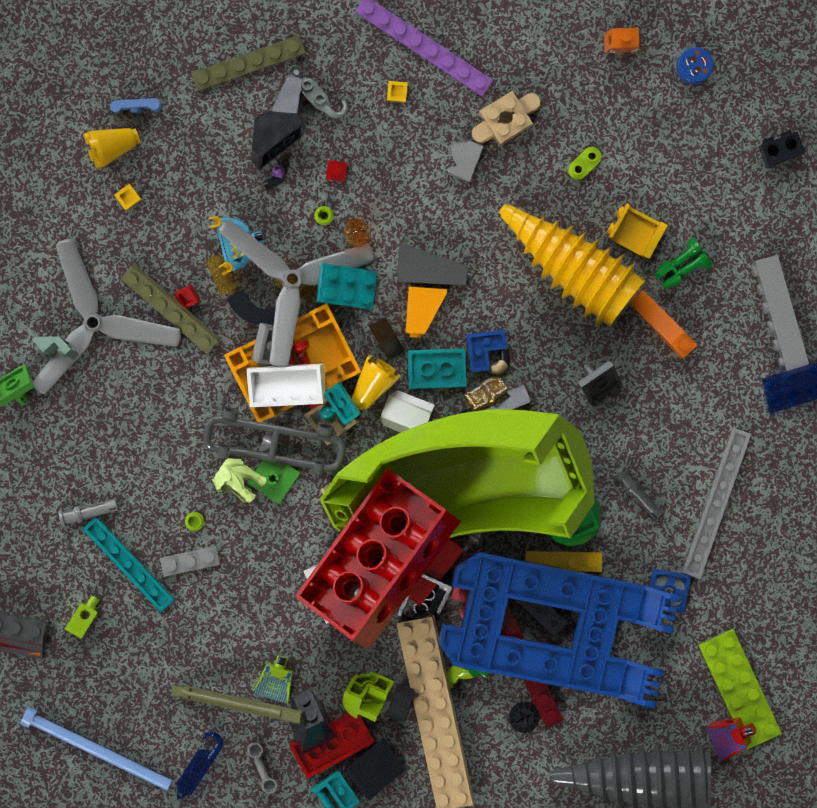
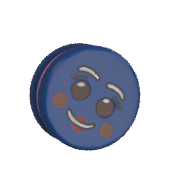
M699 47L686 49L676 63V71L680 79L691 85L704 82L713 70L711 55L705 49Z

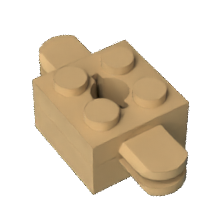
M511 91L480 110L479 115L483 122L473 128V140L478 144H483L494 137L497 144L501 146L530 128L533 123L528 115L538 110L540 106L539 97L534 93H529L518 100L514 92Z

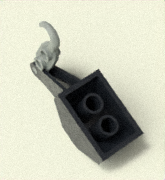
M298 66L290 69L272 110L268 111L265 115L264 113L260 114L255 119L252 162L259 170L304 135V121L298 116L301 93L314 108L325 112L331 118H342L347 113L348 106L345 100L342 101L343 110L335 112L331 108L328 96L314 80L305 78L303 70Z

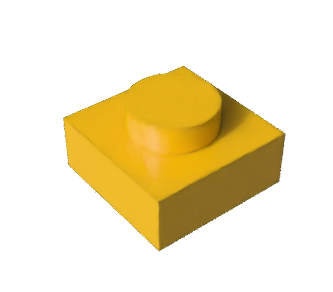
M389 81L387 101L406 103L408 83Z
M128 184L114 195L125 211L142 200L131 184Z

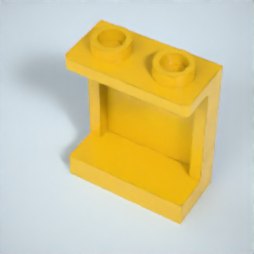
M628 203L625 207L620 206L616 214L619 218L615 224L611 223L606 232L609 234L607 239L649 260L668 225L630 207Z

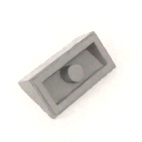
M260 323L252 354V360L256 363L272 365L270 364L273 325Z

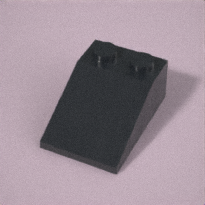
M446 572L442 579L424 573L422 575L423 578L437 585L421 604L425 610H419L415 603L413 607L414 612L423 616L429 611L434 615L435 621H437L451 592L454 574ZM407 597L402 603L397 615L407 620H413V618H410L402 614L406 606V603L409 599Z

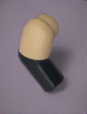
M509 349L500 350V361L490 368L493 375H502L509 368Z

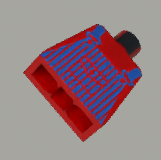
M739 717L713 721L706 728L721 762L747 748L751 743L750 736L757 733L754 724L751 723L744 726Z

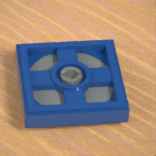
M652 569L650 587L682 595L681 602L667 599L666 606L678 607V613L685 614L691 575Z

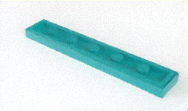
M97 516L82 529L160 612L175 600Z

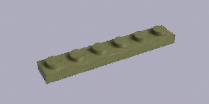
M300 35L194 71L191 74L196 89L199 92L305 55L306 52Z
M131 265L121 278L206 354H209L220 341L216 334L137 265Z

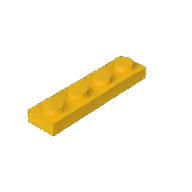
M525 551V561L573 571L602 572V552Z

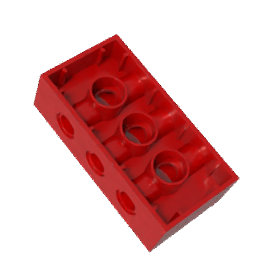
M387 468L295 597L349 639L370 649L461 521ZM404 524H406V526H405V528L403 529V531L400 532L401 527H402ZM383 556L381 562L377 564L378 559ZM360 588L358 594L354 596L355 591Z

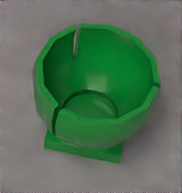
M594 497L593 506L571 538L548 535L551 540L566 547L584 545L595 537V533H598L602 522L601 507L598 500Z

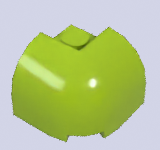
M371 671L370 674H356L344 691L343 706L345 710L356 719L358 715H361L376 722L388 702L395 681Z

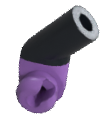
M275 164L272 168V177L262 182L266 191L283 182L285 170L280 164Z

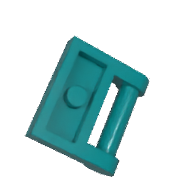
M339 769L311 788L313 794L316 793L325 808L335 807L322 790L324 787L328 788L341 808H353L360 803V799Z

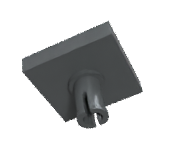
M610 360L597 369L592 363L587 364L583 368L587 376L578 382L590 405L622 385Z

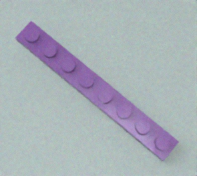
M362 0L355 10L356 14L483 97L493 82L491 78L375 1Z

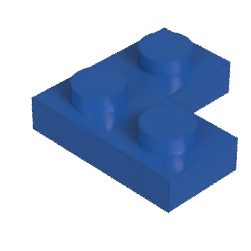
M505 330L466 335L471 373L490 370L488 351L507 349Z

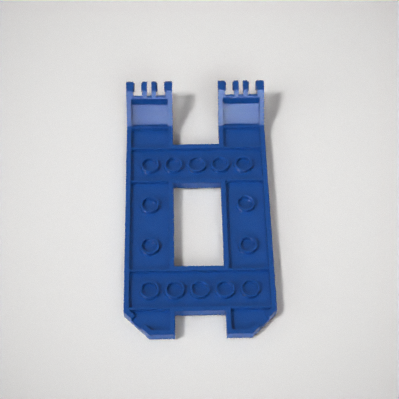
M479 551L455 566L451 586L469 590L461 627L442 623L438 640L453 666L618 697L645 707H656L657 702L652 699H644V694L659 695V690L647 688L646 686L660 688L661 683L659 681H650L648 677L649 674L662 677L664 670L629 659L610 656L618 620L637 623L662 632L673 633L674 626L663 625L661 622L662 618L671 621L677 619V616L664 613V610L678 613V607L666 606V601L669 599L681 602L682 595L647 585ZM508 598L580 612L572 648L501 635L500 632Z

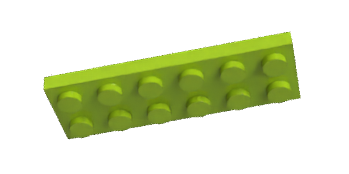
M730 629L698 644L731 717H739L744 726L752 723L756 728L757 733L750 736L751 743L746 749L748 750L782 734L734 629Z

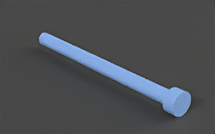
M31 707L27 708L20 722L21 725L27 728L32 725L166 791L168 790L171 779L36 715L37 710Z

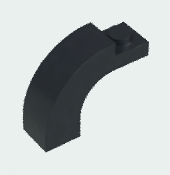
M241 290L227 298L231 308L242 319L256 325H260V323L274 325L276 306L270 309L256 307L250 301L245 290Z

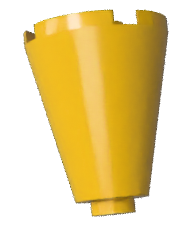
M368 355L351 398L359 410L363 408L368 409L400 378V374H394L396 370L379 358L377 361L373 360L372 355Z

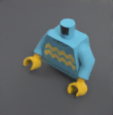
M209 217V220L213 219L215 222L209 228L219 227L217 232L225 260L219 268L223 266L227 270L222 275H227L231 271L244 268L250 259L219 232L220 226L225 221L231 220L260 243L264 242L262 231L250 233L248 225H245L243 221L233 218Z

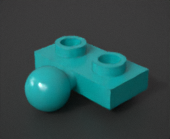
M341 382L325 391V397L331 406L321 408L320 417L323 420H332L336 412L345 425L361 414Z

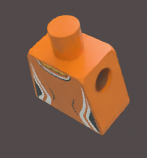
M615 28L607 31L604 34L605 53L641 52L639 28Z

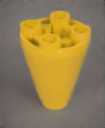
M131 128L91 130L83 134L86 144H89L91 148L88 151L89 157L92 162L94 161L96 168L105 167L140 143L137 130H131Z

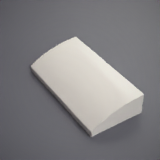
M325 363L287 365L284 367H251L247 369L250 407L324 404Z

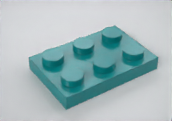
M321 263L316 302L372 310L377 271Z
M465 349L408 350L409 389L466 387Z

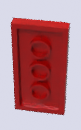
M346 713L331 721L337 737L304 755L300 750L297 740L289 744L307 779L375 743L361 715H358L356 719L349 713Z

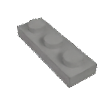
M217 545L160 558L164 577L220 565Z

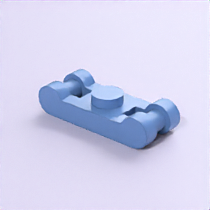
M155 98L117 100L111 102L110 109L118 115L123 113L124 110H131V113H142V109H151L153 112H159L162 109V104Z

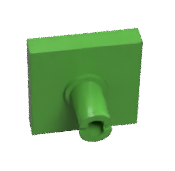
M25 363L0 378L1 407L14 399H17L21 406L25 405L24 400L26 403L30 402L31 398L26 392L33 389L34 384Z
M263 460L255 472L266 477L267 482L265 485L260 486L257 482L250 479L248 484L277 504H280L300 475V472L287 464Z

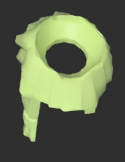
M231 458L225 460L219 471L215 474L214 479H212L217 492H232L242 502H251L256 496L252 493L251 488L244 485L243 479H251L260 486L265 485L267 482L266 477L261 476L246 466L241 459Z

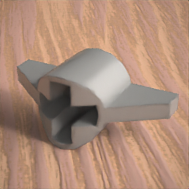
M266 431L259 449L260 452L270 448L273 432Z

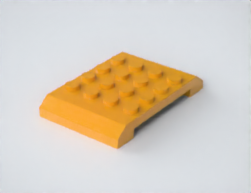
M327 303L297 319L293 345L308 339L309 347L307 354L310 363H325V391L338 382L342 383L361 373ZM256 340L224 355L249 407L247 369L251 367L274 366L256 363L252 360ZM292 348L297 365H301L298 356ZM296 405L250 407L257 422H264Z

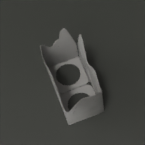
M457 136L460 141L465 143L452 145V158L457 166L449 167L447 171L450 174L447 175L470 182L483 146Z

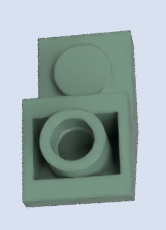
M60 336L34 337L32 339L37 345L35 347L36 350L42 355L46 354L53 357L59 352L64 358L68 356L73 360L79 355L71 344Z

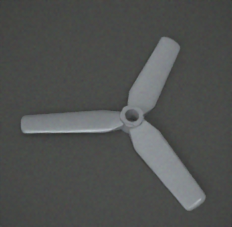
M225 221L219 229V232L267 275L282 282L283 289L276 300L270 364L278 367H284L289 364L301 304L299 286L317 285L319 283L321 263L359 268L374 261L372 247L369 244H365L308 261L298 270H290L282 258L233 221ZM294 277L296 284H290L287 278Z
M64 239L56 244L74 306L83 316L84 320L83 324L73 330L65 339L79 355L74 360L68 356L64 358L59 352L51 357L33 381L34 388L39 393L46 394L89 347L96 332L101 331L114 339L174 347L179 345L181 340L179 328L120 315L100 316L98 297L74 240ZM95 317L98 320V325L95 328H91L89 321Z

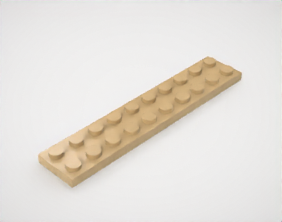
M430 616L398 622L396 624L410 688L415 689L413 702L436 808L472 806L475 804L443 653L438 643L439 635L435 617Z

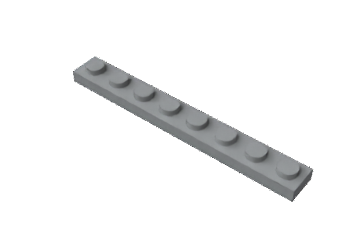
M736 428L731 429L682 573L701 579L750 440V433Z

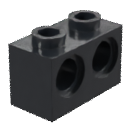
M790 130L780 134L781 138L774 140L773 137L762 141L763 144L759 146V150L766 168L805 154L798 131L792 133ZM787 140H791L794 143L793 150L786 147ZM768 147L776 149V156L768 154Z

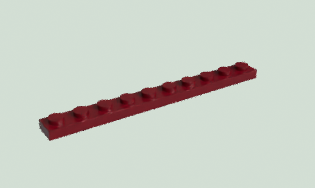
M479 549L471 554L464 556L465 560L470 556L474 555L475 553H477L478 551L483 552L482 549ZM507 603L500 633L501 635L525 639ZM524 680L546 728L563 721L564 719L547 684Z

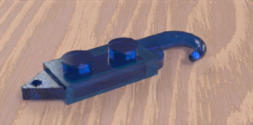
M211 731L202 736L203 740L209 736L214 737L216 744L211 751L199 749L176 783L177 800L188 794H193L221 751L223 740L218 733Z

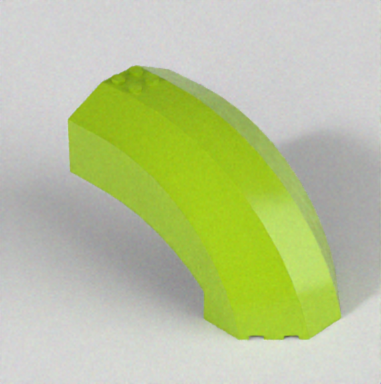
M512 409L466 412L413 427L369 449L340 470L320 498L333 527L340 532L388 468L461 521L450 538L487 531H525L571 538L594 504L592 459L581 431L560 414Z

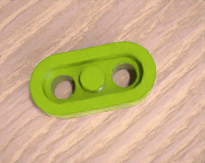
M595 147L586 148L569 165L568 173L570 177L575 180L583 179L601 161V152ZM590 153L595 154L594 160L589 159L588 155ZM575 167H581V173H576Z

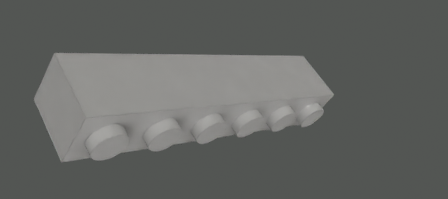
M778 255L754 261V266H751L753 276L758 279L759 284L756 287L759 296L762 295L764 300L762 309L764 314H768L769 321L767 326L769 332H773L775 340H772L774 350L778 351L780 356L777 359L779 368L783 369L784 372H789L809 366Z

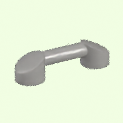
M253 742L247 747V753L250 757L254 758L262 779L261 789L267 794H272L277 789V783L274 779L269 778L261 758L263 753L262 746L257 742Z

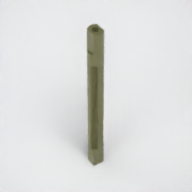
M173 685L172 695L182 697L183 699L301 725L304 723L305 711L186 685Z

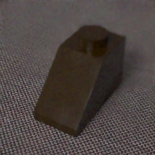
M386 317L369 326L388 360L405 351Z

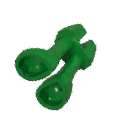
M693 237L688 240V247L680 256L670 262L666 260L654 273L657 279L666 276L668 272L672 274L671 278L666 279L661 284L665 290L683 283L682 279L697 268L704 267L710 269L713 267V264L703 252L695 260L677 270L689 258L703 251Z

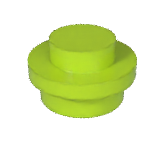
M191 512L185 518V525L191 531H198L204 525V517L198 512Z

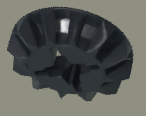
M521 702L514 705L510 710L509 722L517 732H532L538 726L540 717L534 705ZM520 711H522V713H524L525 715L528 714L530 716L527 718L529 725H527L524 721H519V719L521 718Z

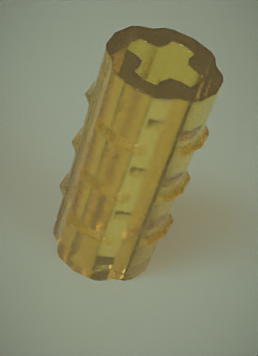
M218 254L207 259V265L221 296L235 291L236 287L230 274L222 275V273L227 271L226 268L223 266L219 268L224 263L222 255Z

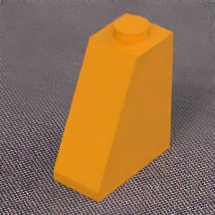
M409 287L406 333L409 334V337L421 338V335H425L447 295V289Z

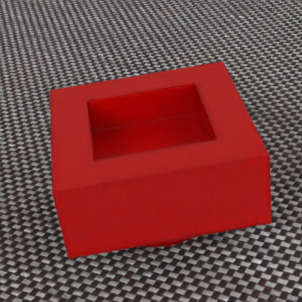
M328 160L326 180L345 182L348 163Z
M192 284L173 293L177 301L185 308L200 301Z

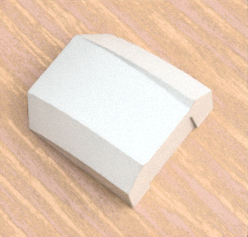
M396 390L388 396L382 411L381 420L383 426L402 433L427 423L434 404Z

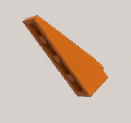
M644 290L630 303L680 359H684L698 346Z

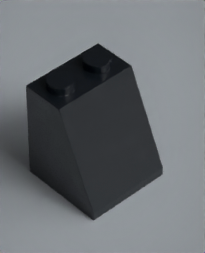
M310 688L292 698L291 708L305 711L304 723L302 725L289 722L303 755L337 737L323 704Z
M381 737L346 764L345 771L368 801L406 770L404 764L407 762L401 754L397 755L394 752L395 746L389 738L385 740L384 737Z

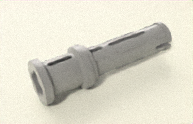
M116 499L82 508L76 506L74 509L64 512L62 510L58 511L62 527H66V524L81 523L83 519L118 511Z

